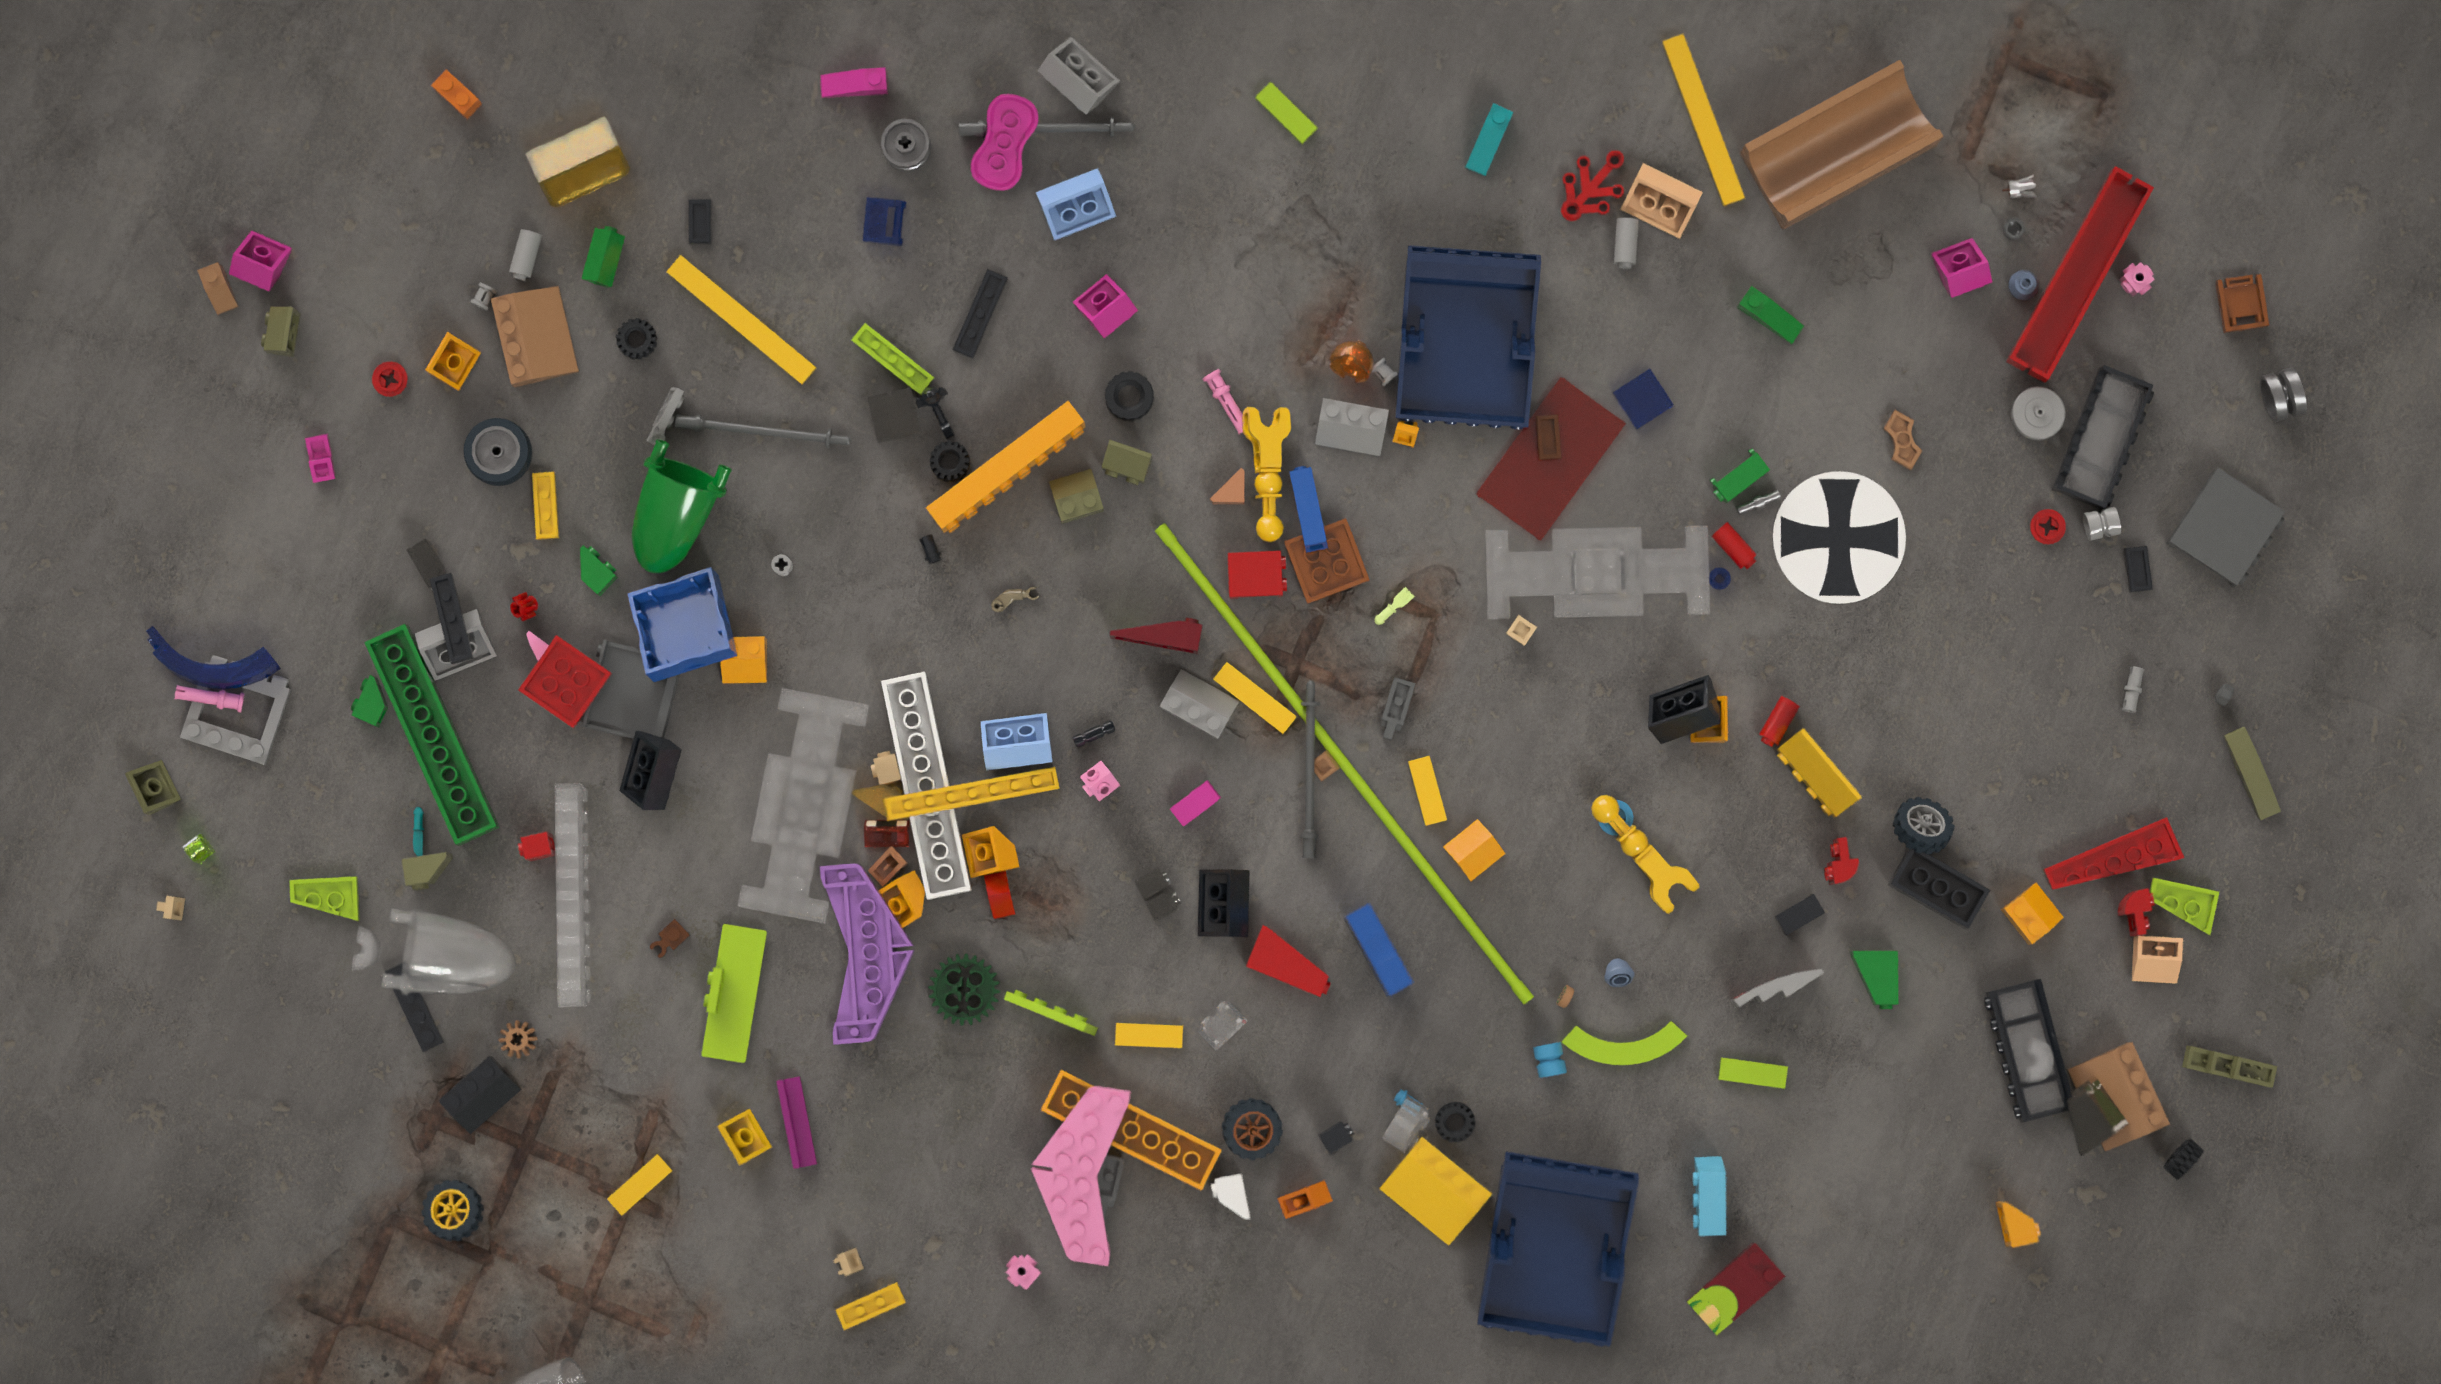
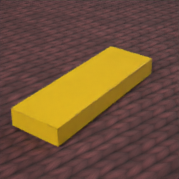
M555 472L532 473L536 539L559 538Z
M1430 756L1408 761L1425 826L1446 821L1447 817Z
M1116 1023L1115 1045L1182 1048L1183 1026Z
M657 1154L608 1197L607 1200L623 1216L673 1170Z
M896 1282L844 1305L835 1311L843 1329L846 1330L906 1303Z

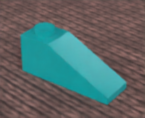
M1493 103L1465 168L1486 176L1513 115L1512 111Z

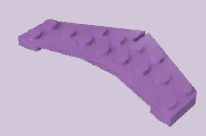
M861 865L820 866L821 880L824 888L827 890L849 955L837 1020L833 1029V1045L870 1042L876 1038L915 951L894 952V948L914 946V944Z

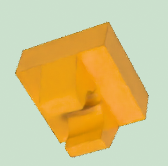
M1400 420L1397 423L1392 442L1414 447L1419 430L1418 423L1414 421L1412 426Z

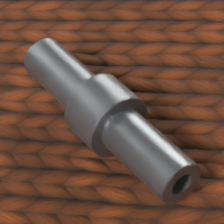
M1778 490L1764 496L1758 495L1753 497L1752 501L1739 505L1736 508L1739 515L1753 509L1759 510L1764 508L1765 504L1778 500L1781 497Z

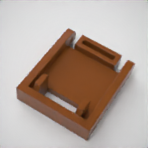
M2261 274L2255 275L2256 284H2253L2252 275L2226 278L2225 288H2223L2222 280H2216L2224 333L2269 326ZM2255 317V323L2236 326V318Z

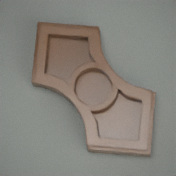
M1894 410L1883 429L1890 435L1894 443V454L1891 460L1911 471L1922 453V450L1915 444L1912 438L1911 431L1914 420Z

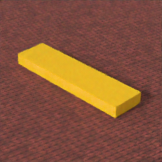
M1228 662L1225 663L1213 679L1282 734L1285 733L1297 717Z

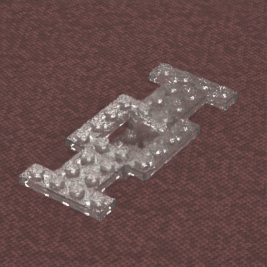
M1685 526V548L1643 549L1641 527L1552 529V551L1508 552V530L1485 531L1487 620L1510 619V597L1553 596L1554 618L1643 616V594L1687 593V615H1710L1708 526ZM1600 593H1621V594H1600Z
M786 688L781 689L777 710L799 714L791 757L768 753L751 837L753 842L773 845L764 889L742 885L737 907L826 924L830 902L808 898L817 854L835 858L840 856L856 770L836 767L835 763L843 723L866 727L870 705Z

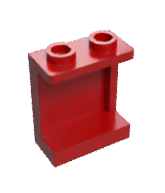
M1281 551L1228 553L1229 599L1263 596L1283 597V591H1287V579L1282 578V569H1286V557L1281 556Z

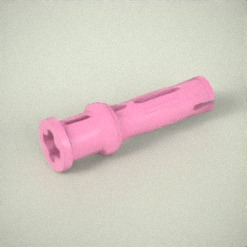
M1217 369L1205 376L1203 381L1207 382L1213 392V398L1220 401L1238 434L1243 433V414L1229 392L1231 391L1230 386L1226 385L1220 375V369Z
M177 685L175 699L217 705V708L221 710L229 708L241 713L244 693L239 695L227 693L223 689L219 692Z

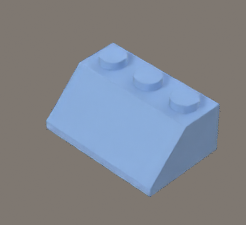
M1098 168L1036 192L1054 240L1116 217Z
M1047 713L981 721L986 770L1052 762Z

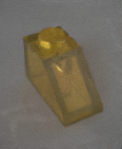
M883 784L856 789L851 794L886 817L883 799L900 796L903 791L893 784L890 787Z

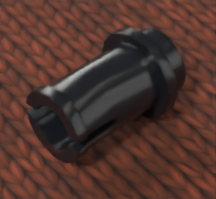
M927 535L919 539L926 555L925 561H928L929 564L940 561L942 553L938 552L933 535Z

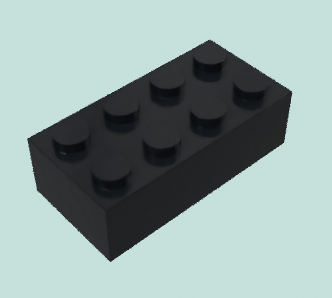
M1912 848L1906 851L1888 883V886L1963 929L1970 928L1990 892V889L1931 855L1925 854V852L1917 853Z

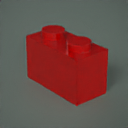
M549 832L521 837V843H518L520 856L525 857V860L528 861L557 855L553 835Z

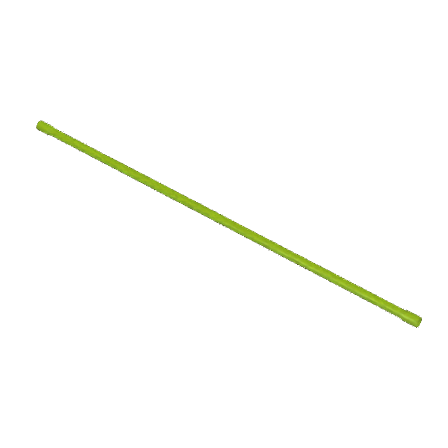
M1165 523L1155 530L1156 534L1173 552L1306 723V706L1301 705L1303 701L1183 549ZM1315 718V736L1328 750L1345 775L1508 982L1515 995L1523 1005L1534 997L1532 993L1515 975Z

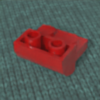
M1847 837L1834 839L1833 844H1830V853L1832 858L1835 857V861L1827 863V867L1824 868L1825 881H1829V885L1849 880L1856 873L1859 864V858H1849Z
M2149 888L2132 891L2125 895L2119 903L2118 916L2127 915L2130 937L2147 934L2146 930L2149 929L2148 918L2143 913L2152 911L2151 906H2154L2153 893H2149Z

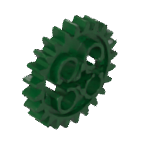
M965 953L964 959H961L959 954H956V961L947 957V965L940 962L942 969L941 971L934 969L937 977H930V980L935 983L928 986V989L934 990V993L928 997L935 998L936 1000L931 1006L940 1007L936 1013L944 1012V1020L952 1017V1024L957 1019H960L961 1026L964 1025L965 1020H968L969 1024L973 1025V1018L981 1022L980 1015L982 1014L989 1017L986 1010H995L991 1003L999 1002V1000L994 997V994L1001 993L1000 990L994 987L1000 984V981H993L997 973H989L992 965L984 967L985 959L978 963L977 955H974L972 960H969L967 953ZM958 963L965 968L974 964L969 973L971 975L979 973L982 976V982L977 986L971 984L970 978H967L966 986L970 988V992H966L965 1002H968L972 995H978L981 999L979 1007L972 1008L969 1005L967 1006L968 1012L971 1014L970 1016L965 1012L955 1015L960 1008L959 1005L951 1007L946 1002L947 996L950 994H956L959 1001H962V992H959L958 988L963 986V977H960L959 982L956 984H951L948 981L949 973L956 971L961 974L962 971Z

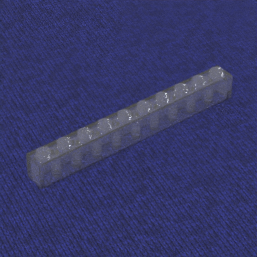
M582 783L555 784L557 985L559 1008L587 1007V1002H591V989H587V980L591 979L590 966L587 967V958H590V944H586V935H590V922H586V913L590 912L589 899L586 900V891H589V877H585V868H589V855H585V846L589 845V835L585 833V824H588V810H584V802L588 801V789L584 788Z

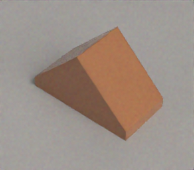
M1240 468L1210 498V502L1212 504H1244V470Z
M891 846L868 872L883 887L908 863Z

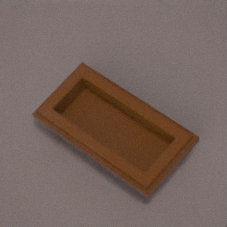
M1558 414L1536 416L1539 460L1561 459Z

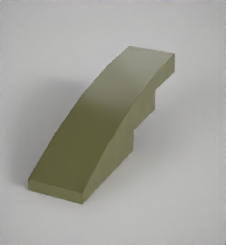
M2242 727L2224 735L2237 774L2242 779L2248 797L2251 798L2257 817L2263 820L2281 812L2269 779L2246 728Z
M2186 1046L2182 1064L2183 1068L2273 1088L2277 1066L2193 1046Z

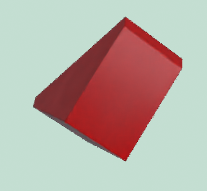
M1006 871L984 875L993 919L1015 915Z

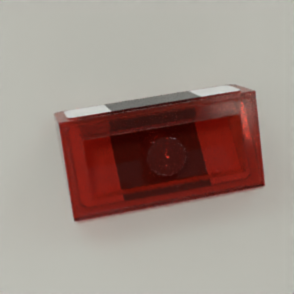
M865 820L864 846L909 847V820Z

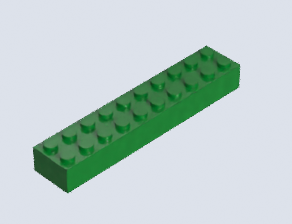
M403 624L364 642L455 845L460 846L500 828L430 671L418 649L410 627L407 624Z

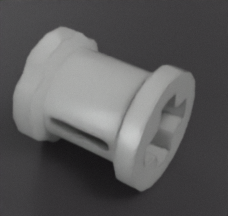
M479 282V289L474 299L470 300V303L488 311V304L493 294H496L498 291ZM486 292V295H485L483 301H481V298L483 297L484 293Z
M1382 358L1369 370L1371 373L1374 372L1382 381L1383 387L1398 375L1397 372H1394L1387 365L1385 358Z
M777 555L771 562L772 569L779 576H786L793 569L792 561L786 555ZM780 560L788 564V566L784 567L783 571L776 567L780 564Z

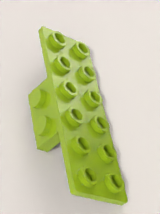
M724 924L722 927L716 968H713V972L709 971L707 985H711L710 992L705 994L703 1006L707 1007L708 1018L701 1054L703 1057L740 1063L746 1062L767 931L728 924Z

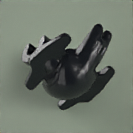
M927 387L921 394L922 398L918 397L916 399L917 408L932 407L940 423L939 425L946 439L954 436V433L944 417L941 406H939L940 400L945 395H948V392L943 387H939V390L934 387Z

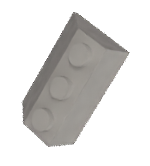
M1072 37L1050 52L1037 70L1062 95L1066 96L1086 115L1097 107L1120 81Z
M1323 398L1315 445L1380 456L1389 410Z
M477 609L463 614L474 659L456 664L450 663L441 623L415 633L418 649L435 681L497 656L486 626Z
M1181 669L1164 697L1160 709L1219 740L1240 701Z

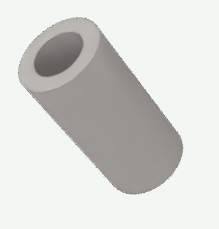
M1618 218L1616 221L1614 264H1618L1620 269H1631L1632 265H1636L1639 223L1637 219Z
M520 230L509 273L513 274L512 278L520 281L531 278L542 235L528 230Z

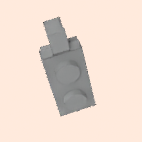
M671 387L652 425L653 428L646 440L648 443L655 446L656 439L663 441L666 439L664 431L673 423L674 416L672 415L684 400L682 396L683 390Z

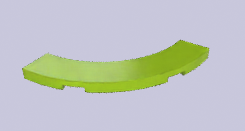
M1670 1021L1664 1028L1650 1037L1635 1042L1615 1043L1595 1038L1581 1030L1578 1026H1575L1561 1043L1580 1056L1599 1063L1632 1065L1647 1062L1666 1054L1679 1045L1687 1035Z

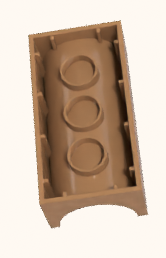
M1898 60L1744 145L1740 155L1782 230L1936 147L1944 136L1940 129H1935L1921 112L1908 87L1904 75V65L1901 60Z

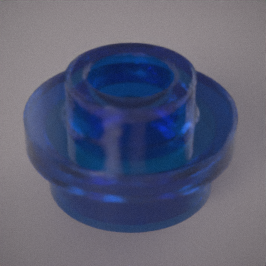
M1718 567L1710 572L1708 581L1714 589L1722 590L1730 584L1731 576L1726 569ZM1717 575L1723 576L1722 583H1718L1715 580Z

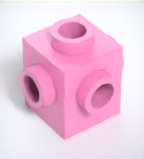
M2141 262L2137 266L2134 263L2123 270L2125 275L2119 279L2122 288L2128 294L2130 293L2132 297L2138 292L2143 295L2152 288L2150 283L2155 280L2152 277L2154 274L2149 266L2143 265ZM2136 274L2141 278L2142 281L2136 280Z
M1102 761L1080 776L1085 783L1082 786L1089 797L1094 795L1098 801H1101L1120 786Z
M1028 1254L1026 1257L1020 1255L1019 1258L1014 1256L1006 1265L1009 1268L1006 1272L1009 1275L1007 1279L1016 1287L1020 1284L1025 1290L1041 1274V1271L1035 1267L1037 1262ZM1019 1267H1024L1026 1269V1273L1024 1275H1021L1018 1272Z

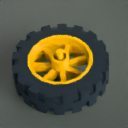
M445 1180L442 1184L438 1183L433 1186L434 1189L428 1191L426 1194L427 1198L422 1203L424 1210L421 1213L424 1217L423 1222L425 1226L428 1227L432 1234L447 1241H461L464 1237H470L471 1233L479 1228L478 1224L483 1219L482 1211H484V1205L481 1204V1196L477 1194L473 1187L458 1180ZM454 1195L462 1196L458 1200V1202L454 1204ZM449 1196V1203H442ZM466 1201L467 1209H460L459 1207ZM439 1207H444V1212L438 1214ZM461 1213H466L464 1219L461 1220L459 1217ZM448 1215L446 1224H442L440 1218ZM454 1217L458 1224L456 1226L450 1227L452 1219Z

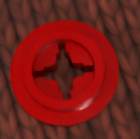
M384 362L377 366L373 372V386L383 396H396L401 394L407 387V373L396 362ZM394 374L393 378L396 379L398 384L390 383L387 387V381L382 375L390 376Z
M2044 509L2037 512L2030 522V532L2035 540L2042 544L2058 542L2066 531V523L2063 516L2052 509ZM2050 518V526L2055 529L2049 530L2045 536V528L2039 526V524H2046Z

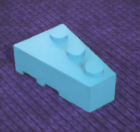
M1694 1157L1695 1172H1693V1186L1696 1188V1194H1693V1207H1696V1215H1693V1228H1697L1699 1236L1726 1235V1171L1722 1157Z

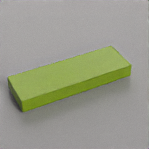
M1272 82L1255 97L1301 144L1318 129Z
M1721 1057L1718 1080L1785 1089L1788 1067Z

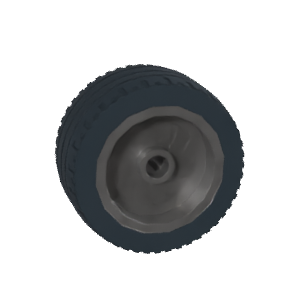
M491 418L478 423L467 435L464 443V459L470 472L479 480L493 486H504L516 482L526 473L532 460V446L525 431L516 423L503 418ZM497 448L499 450L501 449V453L499 455H496V453L494 452Z

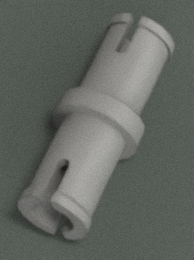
M2134 666L2130 667L2128 684L2124 687L2126 694L2122 711L2136 713L2138 697L2142 693V688L2140 687L2145 669Z

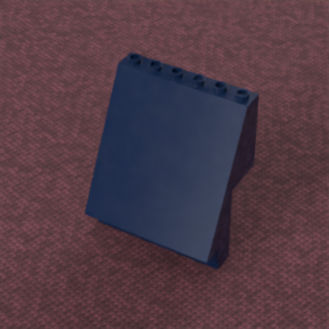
M1408 245L1396 418L1406 422L1413 419L1422 420L1425 423L1444 421L1445 424L1455 425L1457 422L1466 423L1469 426L1486 424L1492 428L1510 426L1512 429H1523V427H1529L1541 255Z
M1505 1152L1504 1162L1501 1165L1477 1325H1482L1486 1328H1502L1509 1332H1526L1534 1336L1544 1335L1552 1339H1568L1576 1343L1586 1342L1593 1343L1596 1346H1611L1625 1276V1250L1639 1185V1173Z

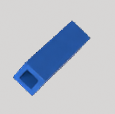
M1306 466L1297 467L1294 471H1290V477L1306 553L1327 549L1328 545L1312 469Z

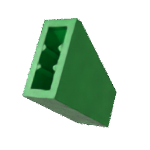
M1851 951V958L1873 1005H1879V1009H1893V1005H1898V951Z

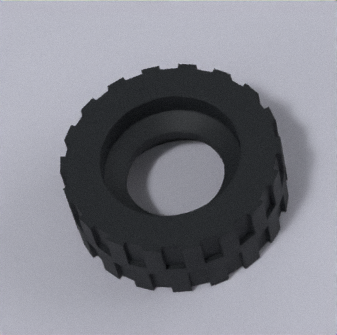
M1133 371L1121 372L1109 381L1105 390V401L1111 414L1116 418L1122 419V421L1127 420L1131 422L1141 419L1144 415L1148 414L1153 405L1154 393L1151 383L1145 376L1143 377L1140 373H1134ZM1128 385L1136 387L1140 392V400L1133 407L1122 405L1118 398L1120 390Z

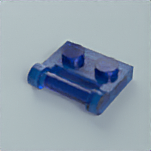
M867 197L863 242L903 246L901 233L903 213L907 202ZM889 207L895 208L892 237L886 236Z

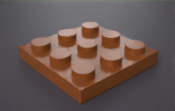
M1346 518L1324 526L1328 545L1327 549L1306 553L1303 534L1284 541L1307 604L1370 581Z

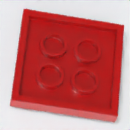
M556 635L518 691L572 728H575L612 673Z

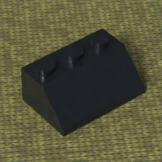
M1706 675L1649 695L1648 729L1660 744L1720 724L1721 707L1710 676Z
M636 730L619 791L642 810H665L682 749L668 739Z
M1199 870V937H1248L1250 870Z
M488 1056L438 1101L465 1130L472 1134L522 1089L493 1056Z

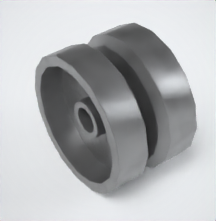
M900 119L892 122L886 127L881 138V148L885 160L891 167L899 171L911 172L917 170L927 162L930 156L931 144L927 131L920 123L914 120ZM909 143V148L904 149L903 144Z
M2293 367L2280 370L2278 377L2274 373L2260 377L2262 398L2272 421L2285 420L2288 417V413L2295 417L2307 412V402L2302 382Z

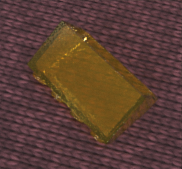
M606 116L525 153L539 186L549 204L553 207L563 206L626 176L630 170V166Z

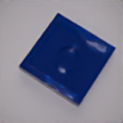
M1648 369L1613 392L1614 397L1636 430L1674 406L1651 369Z

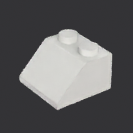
M1241 1173L1215 1178V1183L1211 1184L1214 1198L1218 1197L1220 1203L1244 1219H1250Z

